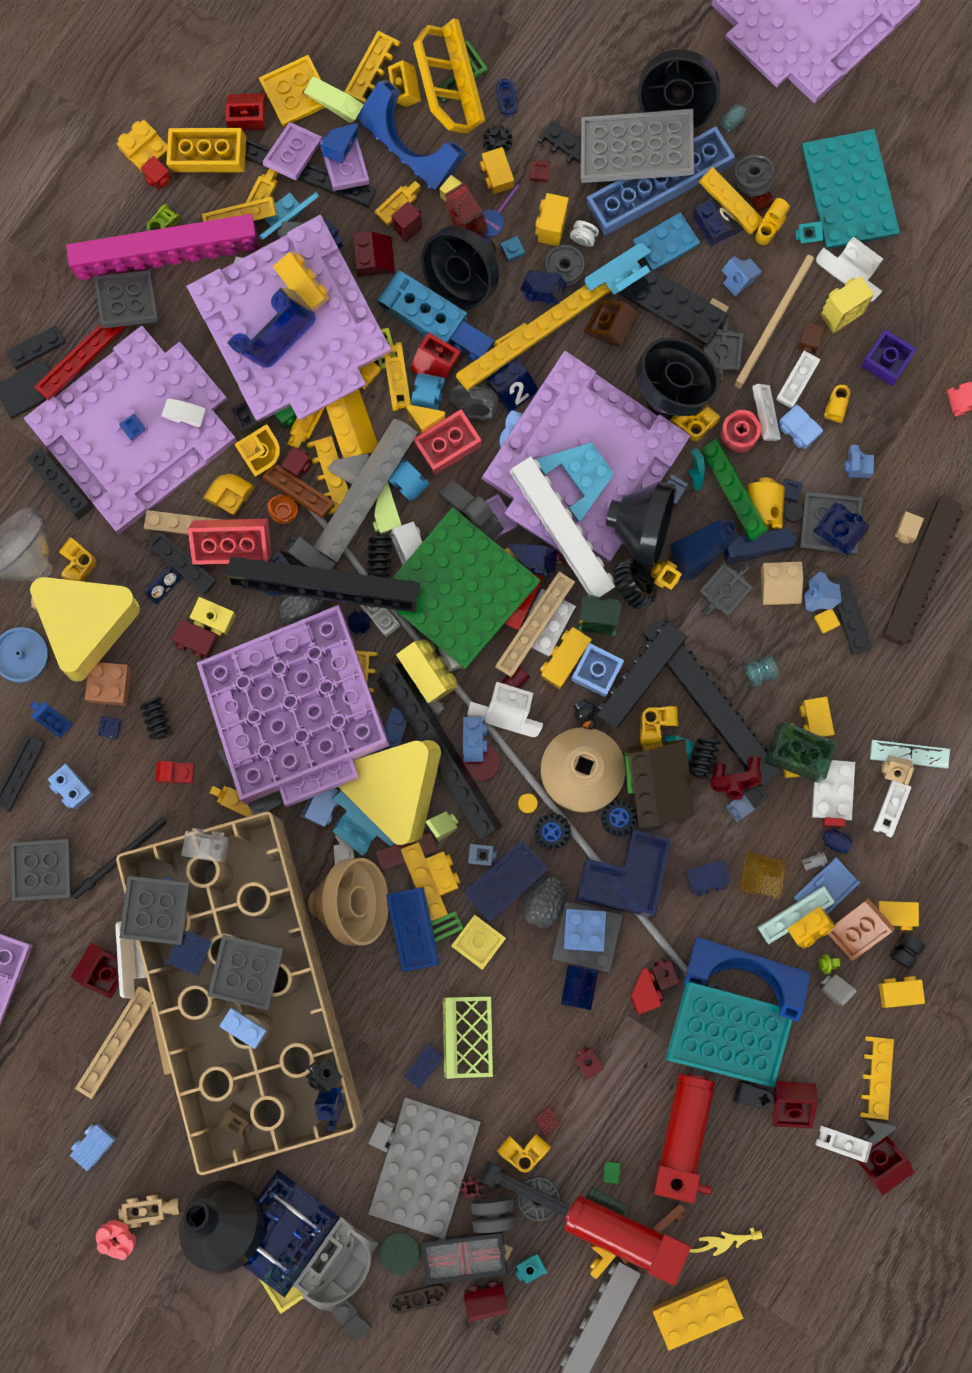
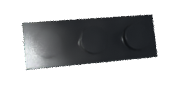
M54 326L6 352L17 370L66 344L57 326Z

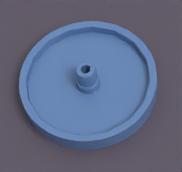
M17 627L4 632L0 636L1 676L15 683H26L36 679L44 672L49 661V649L46 641L40 634L29 628Z

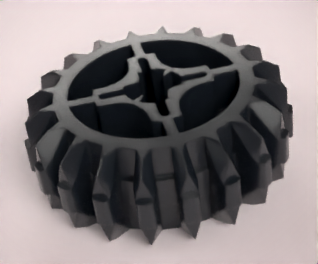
M632 558L618 563L613 570V578L615 579L614 583L617 585V590H619L620 596L624 598V601H627L628 605L634 609L645 608L654 602L656 598L655 584L646 567Z

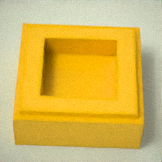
M833 609L814 616L822 634L841 625Z

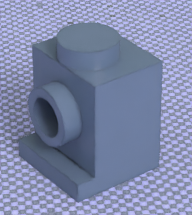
M671 475L667 483L676 486L673 505L675 508L687 489L688 484Z
M745 795L742 799L733 800L725 806L736 822L755 810Z
M470 844L468 865L492 867V862L496 863L497 851H493V846ZM482 852L486 853L487 855L486 859L484 860L479 858V855Z

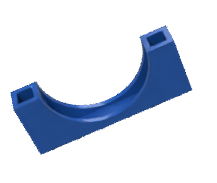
M388 80L379 81L356 118L361 121L360 123L364 128L374 133L373 135L377 140L386 144L390 152L400 157V161L409 166L416 176L422 178L430 189L439 190L450 175L454 174L467 153L455 141L446 142L437 152L429 156L419 155L407 148L397 133L394 121L395 105L401 92Z
M696 937L691 949L683 985H686V982L689 981L705 986L707 980L719 971L726 969L745 970L759 976L772 988L778 999L779 1016L799 1021L805 1007L810 978L809 972Z

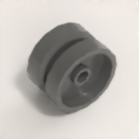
M513 1197L487 1198L470 1202L471 1214L481 1216L472 1220L473 1232L495 1233L516 1228V1217L512 1214H504L515 1209Z

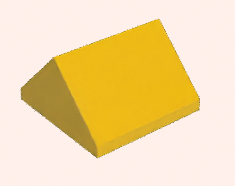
M407 405L409 420L419 435L446 419L444 411Z

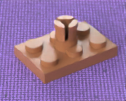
M867 898L834 923L836 927L828 935L853 961L893 932L895 928Z

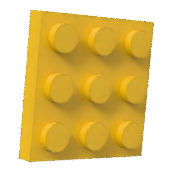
M309 55L259 77V81L282 127L287 126L289 122L294 123L326 108L303 93L313 76L320 79Z

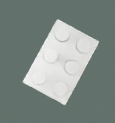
M541 589L527 618L529 617V615L531 614V612L533 611V609L535 608L543 594L546 592V590ZM563 600L532 649L550 657L576 606Z
M815 759L813 818L831 817L852 820L855 762Z

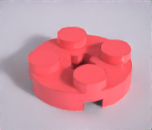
M110 1220L108 1223L102 1224L96 1233L97 1250L101 1254L125 1260L136 1246V1236L128 1231L130 1227L125 1223Z

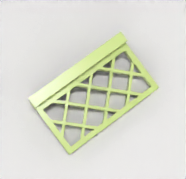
M491 997L443 998L444 1078L493 1077ZM456 1001H464L469 1006L462 1015L456 1010ZM478 1001H486V1010L482 1014L474 1008ZM471 1009L479 1016L472 1025L464 1018ZM481 1019L487 1024V1029L482 1035L474 1028ZM461 1020L469 1026L463 1035L457 1031V1024ZM471 1029L480 1036L473 1045L464 1038ZM462 1039L470 1046L463 1055L457 1051V1045ZM481 1039L487 1043V1050L483 1054L475 1048ZM472 1049L480 1056L473 1065L465 1058ZM482 1059L488 1064V1073H480L475 1068ZM464 1060L470 1068L466 1073L458 1074L457 1065Z

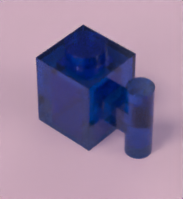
M332 1088L325 1094L319 1091L314 1104L318 1121H328L326 1129L329 1132L335 1130L345 1104L341 1088Z

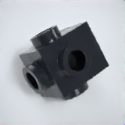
M323 1059L319 1062L315 1060L308 1067L310 1072L305 1077L309 1080L308 1084L313 1089L325 1094L343 1076L336 1070L337 1067L332 1061Z

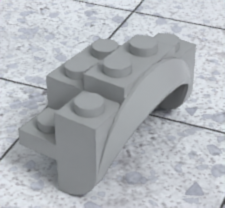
M340 1217L293 1286L303 1293L302 1297L321 1310L331 1312L336 1304L349 1298L362 1285L370 1269L372 1252L379 1243L364 1231L358 1230L346 1219Z

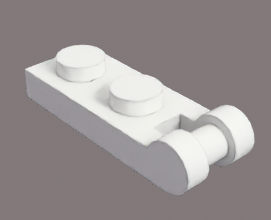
M891 781L873 826V831L886 833L885 835L890 838L893 836L911 786ZM884 819L891 821L889 826L883 824Z
M820 1125L819 1131L821 1133L819 1139H816L815 1145L867 1163L872 1143ZM828 1135H831L830 1142L827 1143Z

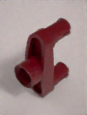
M754 755L748 758L747 772L726 776V765L718 763L717 767L715 763V766H713V777L710 780V788L716 792L726 793V797L729 799H742L744 790L761 783V757Z

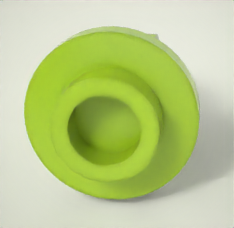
M823 955L822 959L819 960V968L825 975L830 974L831 970L841 966L839 958L830 959L829 955Z

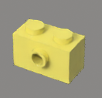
M199 597L189 618L194 621L193 625L204 629V626L211 629L210 632L218 636L222 634L227 636L236 618V614L229 609Z

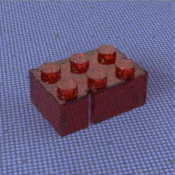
M464 182L445 194L447 201L444 203L449 213L448 216L454 225L467 228L481 236L488 233L484 213Z

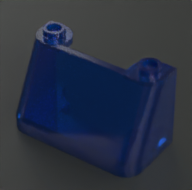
M280 288L271 299L272 307L276 310L277 314L252 340L246 334L238 333L227 342L229 346L261 367L269 368L273 366L316 321L314 311L295 290Z

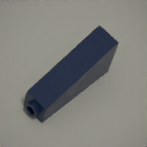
M732 519L718 520L670 544L676 566H678L677 570L682 573L680 576L681 580L695 579L738 538L736 526Z
M791 528L765 532L754 541L748 535L739 536L723 551L726 565L793 550L795 544H797V537L795 532L792 533Z

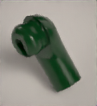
M449 76L437 88L449 89L455 84V81ZM437 96V98L440 99L442 103H446L450 100V98Z

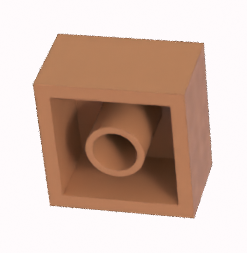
M98 662L87 676L85 700L96 704L128 706L132 668L124 664Z

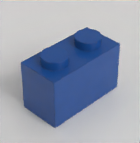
M464 321L461 322L450 339L451 345L468 355L467 357L472 362L494 348L493 339Z

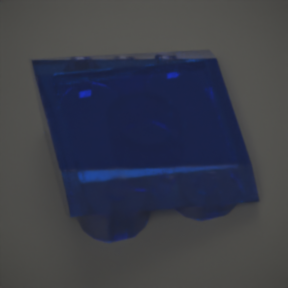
M835 502L815 527L814 532L847 555L851 554V551L862 536L867 533L869 524L864 522L862 515L852 513L843 504Z

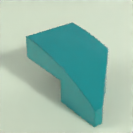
M698 448L691 450L694 469L688 470L695 491L701 489L705 474L704 457Z

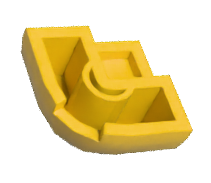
M267 424L234 444L255 477L272 467L277 462L280 454L278 441Z
M224 474L213 481L203 499L235 516L243 502L246 503L255 486L237 475Z

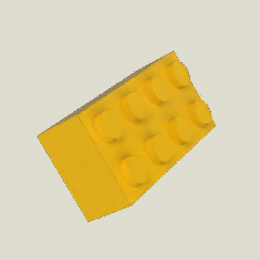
M169 128L166 164L172 172H245L247 136L241 128Z
M725 1276L651 1307L668 1350H672L744 1319Z

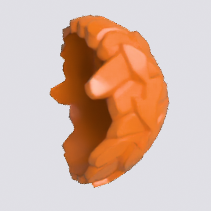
M279 494L277 497H273L267 505L270 517L279 524L290 523L298 513L297 503L286 495Z

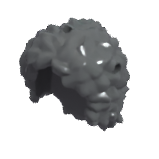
M478 383L468 391L462 384L450 388L449 401L452 402L453 406H456V409H462L467 419L488 421L496 414L499 398L490 386Z
M285 595L282 598L283 601L279 604L280 614L278 617L282 624L288 626L320 613L325 600Z
M548 875L535 882L532 889L528 891L526 901L524 902L523 915L530 925L549 929L557 921L562 912L561 908L564 905V897L567 895L564 892L565 887L562 885V880Z

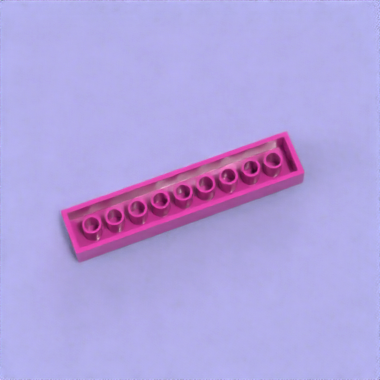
M247 214L66 244L69 267L76 278L88 280L94 276L127 273L130 270L142 271L148 267L161 268L166 264L179 265L184 261L197 262L202 258L215 259L220 255L233 256L238 252L244 251L251 253L256 251V249H260L253 215Z

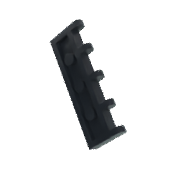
M552 121L540 136L538 142L542 144L544 140L554 145L551 149L553 153L559 149L568 155L566 162L570 163L574 159L581 164V139L555 121Z

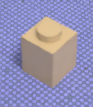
M906 511L901 517L895 537L900 542L909 544V542L913 543L917 538L924 518Z

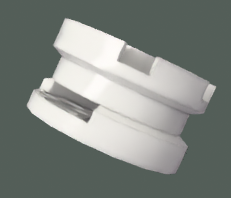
M576 221L573 227L574 230L570 233V238L579 245L592 247L595 243L594 238L599 234L598 228L585 221Z

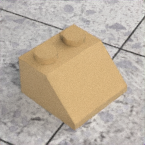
M802 562L763 563L761 566L763 605L802 603Z

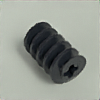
M374 536L368 539V542L372 544L368 546V550L371 552L367 555L371 559L367 561V565L370 566L367 568V573L383 578L390 577V574L385 573V571L391 569L390 566L386 565V563L391 562V559L386 558V556L392 554L391 551L387 550V548L392 547V544L387 543L392 538Z
M163 697L147 700L140 705V709L145 710L142 713V716L146 718L144 723L149 725L146 730L147 732H152L148 735L149 739L159 740L173 735V733H167L171 726H165L169 718L162 717L167 714V711L160 710L165 704L158 703Z
M698 738L697 743L700 745L695 746L694 749L699 753L692 754V757L696 760L690 761L693 767L689 768V773L697 778L710 781L711 779L706 774H712L713 772L708 767L715 766L711 759H717L713 752H719L715 745L721 743L710 738Z

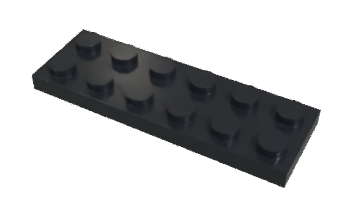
M637 261L641 268L646 266L643 263ZM649 268V273L618 292L619 295L706 346L728 316V313L651 268Z

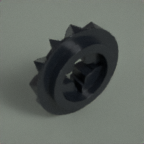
M493 125V127L487 128L483 136V143L488 151L503 147L504 152L510 149L513 141L509 129L502 125ZM500 134L501 139L503 140H499V142H497L496 145L495 139L493 137H497V135Z

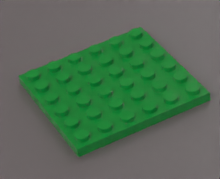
M453 507L393 577L398 580L420 582L421 596L416 613L396 611L465 670L541 582L533 573Z

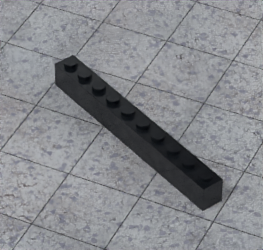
M231 557L225 574L228 587L415 613L417 612L421 596L420 582L412 580L405 581L395 578L377 577L375 575L369 576L340 572L338 570H325L317 567L310 568L280 562L252 560L243 557Z
M661 618L643 631L642 635L647 642L651 639L655 640L658 636L657 630L663 623L666 625L668 623L667 620L664 621ZM684 642L666 665L747 771L749 765L748 758L754 755L761 757L760 772L762 773V779L759 784L761 787L781 772L778 769L780 765L774 758L771 759L767 755L768 750L765 745L757 742L754 731L744 725V719L741 714L733 711L730 700L726 696L723 698L717 683L710 681L707 677L709 675L707 670L703 666L699 667L696 663V656L692 651L688 652L686 650Z
M395 663L381 672L379 675L420 741L432 740L439 745L441 756L437 770L479 839L481 840L500 829L502 825L403 664Z

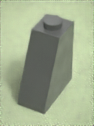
M290 536L280 549V552L303 567L334 570L335 563L299 536Z

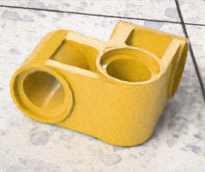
M776 198L764 216L755 236L758 244L768 245L785 222L790 206L784 199ZM761 232L768 233V236L763 235Z
M838 385L834 388L824 412V419L838 423L843 422L850 396V389L846 385ZM836 392H843L845 398H838Z
M708 406L703 412L697 414L696 417L694 415H674L669 421L691 435L689 440L698 442L718 423L721 416ZM693 428H698L701 432L699 434H694L691 430Z
M71 537L58 551L71 561L61 574V577L65 580L84 582L96 566V558ZM85 557H89V563L83 565L82 560Z
M667 706L644 710L640 717V744L661 743L660 727H678V707ZM652 713L655 717L654 722H648L645 714Z
M536 1134L526 1145L525 1149H523L522 1146L509 1136L497 1152L519 1171L526 1173L532 1170L537 1162L545 1156L551 1146ZM527 1157L531 1162L530 1167L522 1168L519 1163L520 1159Z

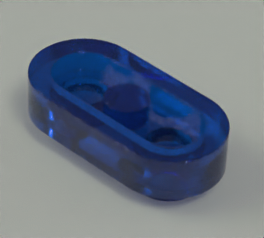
M504 78L499 80L496 85L499 110L505 116H512L518 108L515 86L510 79ZM503 89H508L509 91H508V92H503L502 90H503ZM506 106H511L512 108H511V109H506L505 107H506Z

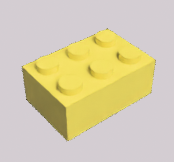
M861 276L857 279L851 278L842 289L836 288L826 300L821 317L833 334L864 314L874 295Z
M424 639L411 643L396 655L427 703L442 699L458 686L454 675L447 671L445 661L436 654L433 643Z

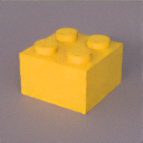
M547 193L546 198L541 200L540 215L537 217L535 225V235H538V242L560 246L568 213V197Z

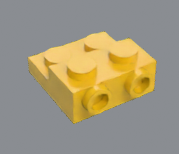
M145 120L141 122L136 121L128 134L123 133L118 138L119 142L117 145L120 151L140 171L141 167L153 156L160 161L167 155L168 145Z

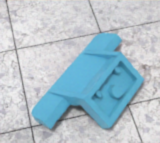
M314 192L300 204L291 193H288L275 204L277 216L263 219L269 228L257 237L263 240L273 231L274 233L278 232V229L282 228V221L291 222L304 212L308 204L319 197L317 192Z
M642 243L635 245L585 278V285L589 291H592L605 282L615 295L650 272L647 265L641 268L637 261L652 251Z
M342 790L333 797V800L346 810L337 820L332 831L362 856L367 852L371 841L376 836L380 837L389 846H393L394 842Z

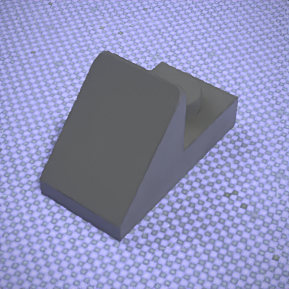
M863 1119L872 1133L866 1132L859 1139L868 1141L874 1146L896 1130V1128L891 1124Z
M348 1298L336 1304L331 1311L343 1326L342 1330L356 1341L372 1327Z

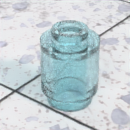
M734 104L721 116L719 123L724 130L730 132L747 118V111L741 104Z

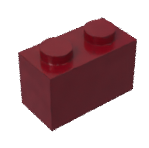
M409 201L391 215L393 230L405 243L422 229L421 211L415 204L412 206Z
M181 619L172 637V641L176 644V648L183 651L189 649L193 651L192 654L203 659L204 656L210 657L219 637L212 632Z

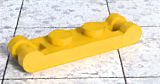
M396 342V345H389L392 350L391 353L397 352L398 357L390 358V353L384 356L393 412L399 411L402 408L407 410V405H411L402 343ZM404 395V401H397L396 396Z

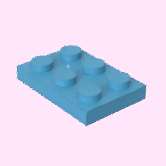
M681 212L633 240L634 245L642 243L652 251L644 256L643 259L647 266L655 271L700 245V241Z

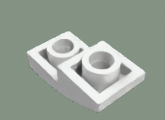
M167 398L161 417L177 423L182 421L199 428L206 408Z
M361 605V608L385 637H388L401 626L388 609Z

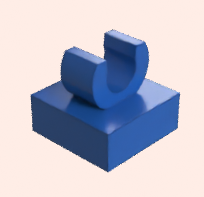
M132 414L119 424L131 441L146 431V428L135 414Z

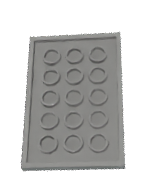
M693 109L581 118V183L694 175Z
M405 1097L394 1131L395 1135L387 1153L369 1215L439 1238H445L481 1121Z

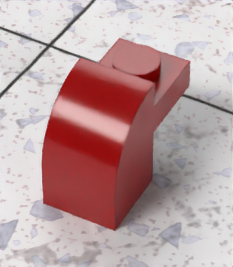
M169 761L156 762L155 782L164 784H193L195 764Z

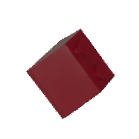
M372 231L353 233L358 277L395 273L391 236Z
M91 942L71 977L80 985L111 999L119 986L117 956Z
M776 1081L773 1094L772 1125L812 1129L818 1103L816 1083Z
M888 1136L871 1147L867 1163L856 1160L882 1196L915 1173L908 1159Z
M498 1280L487 1282V1286L483 1287L472 1285L468 1286L467 1290L464 1291L468 1322L508 1313V1302L503 1282L499 1283Z

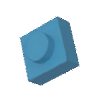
M518 236L500 243L508 262L525 255Z

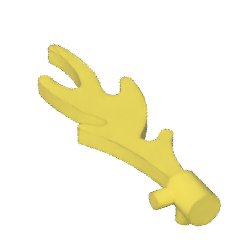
M754 1227L750 1228L751 1234L734 1235L722 1231L721 1234L725 1236L724 1239L715 1236L700 1237L699 1241H708L709 1244L702 1248L690 1249L689 1252H704L717 1247V1250L713 1253V1256L725 1252L735 1240L737 1241L736 1248H738L747 1240L762 1239L761 1230L754 1231Z

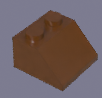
M600 299L584 332L609 345L623 346L639 313L625 301Z

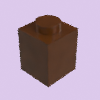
M806 322L798 349H801L802 352L806 351L810 354H816L824 327Z

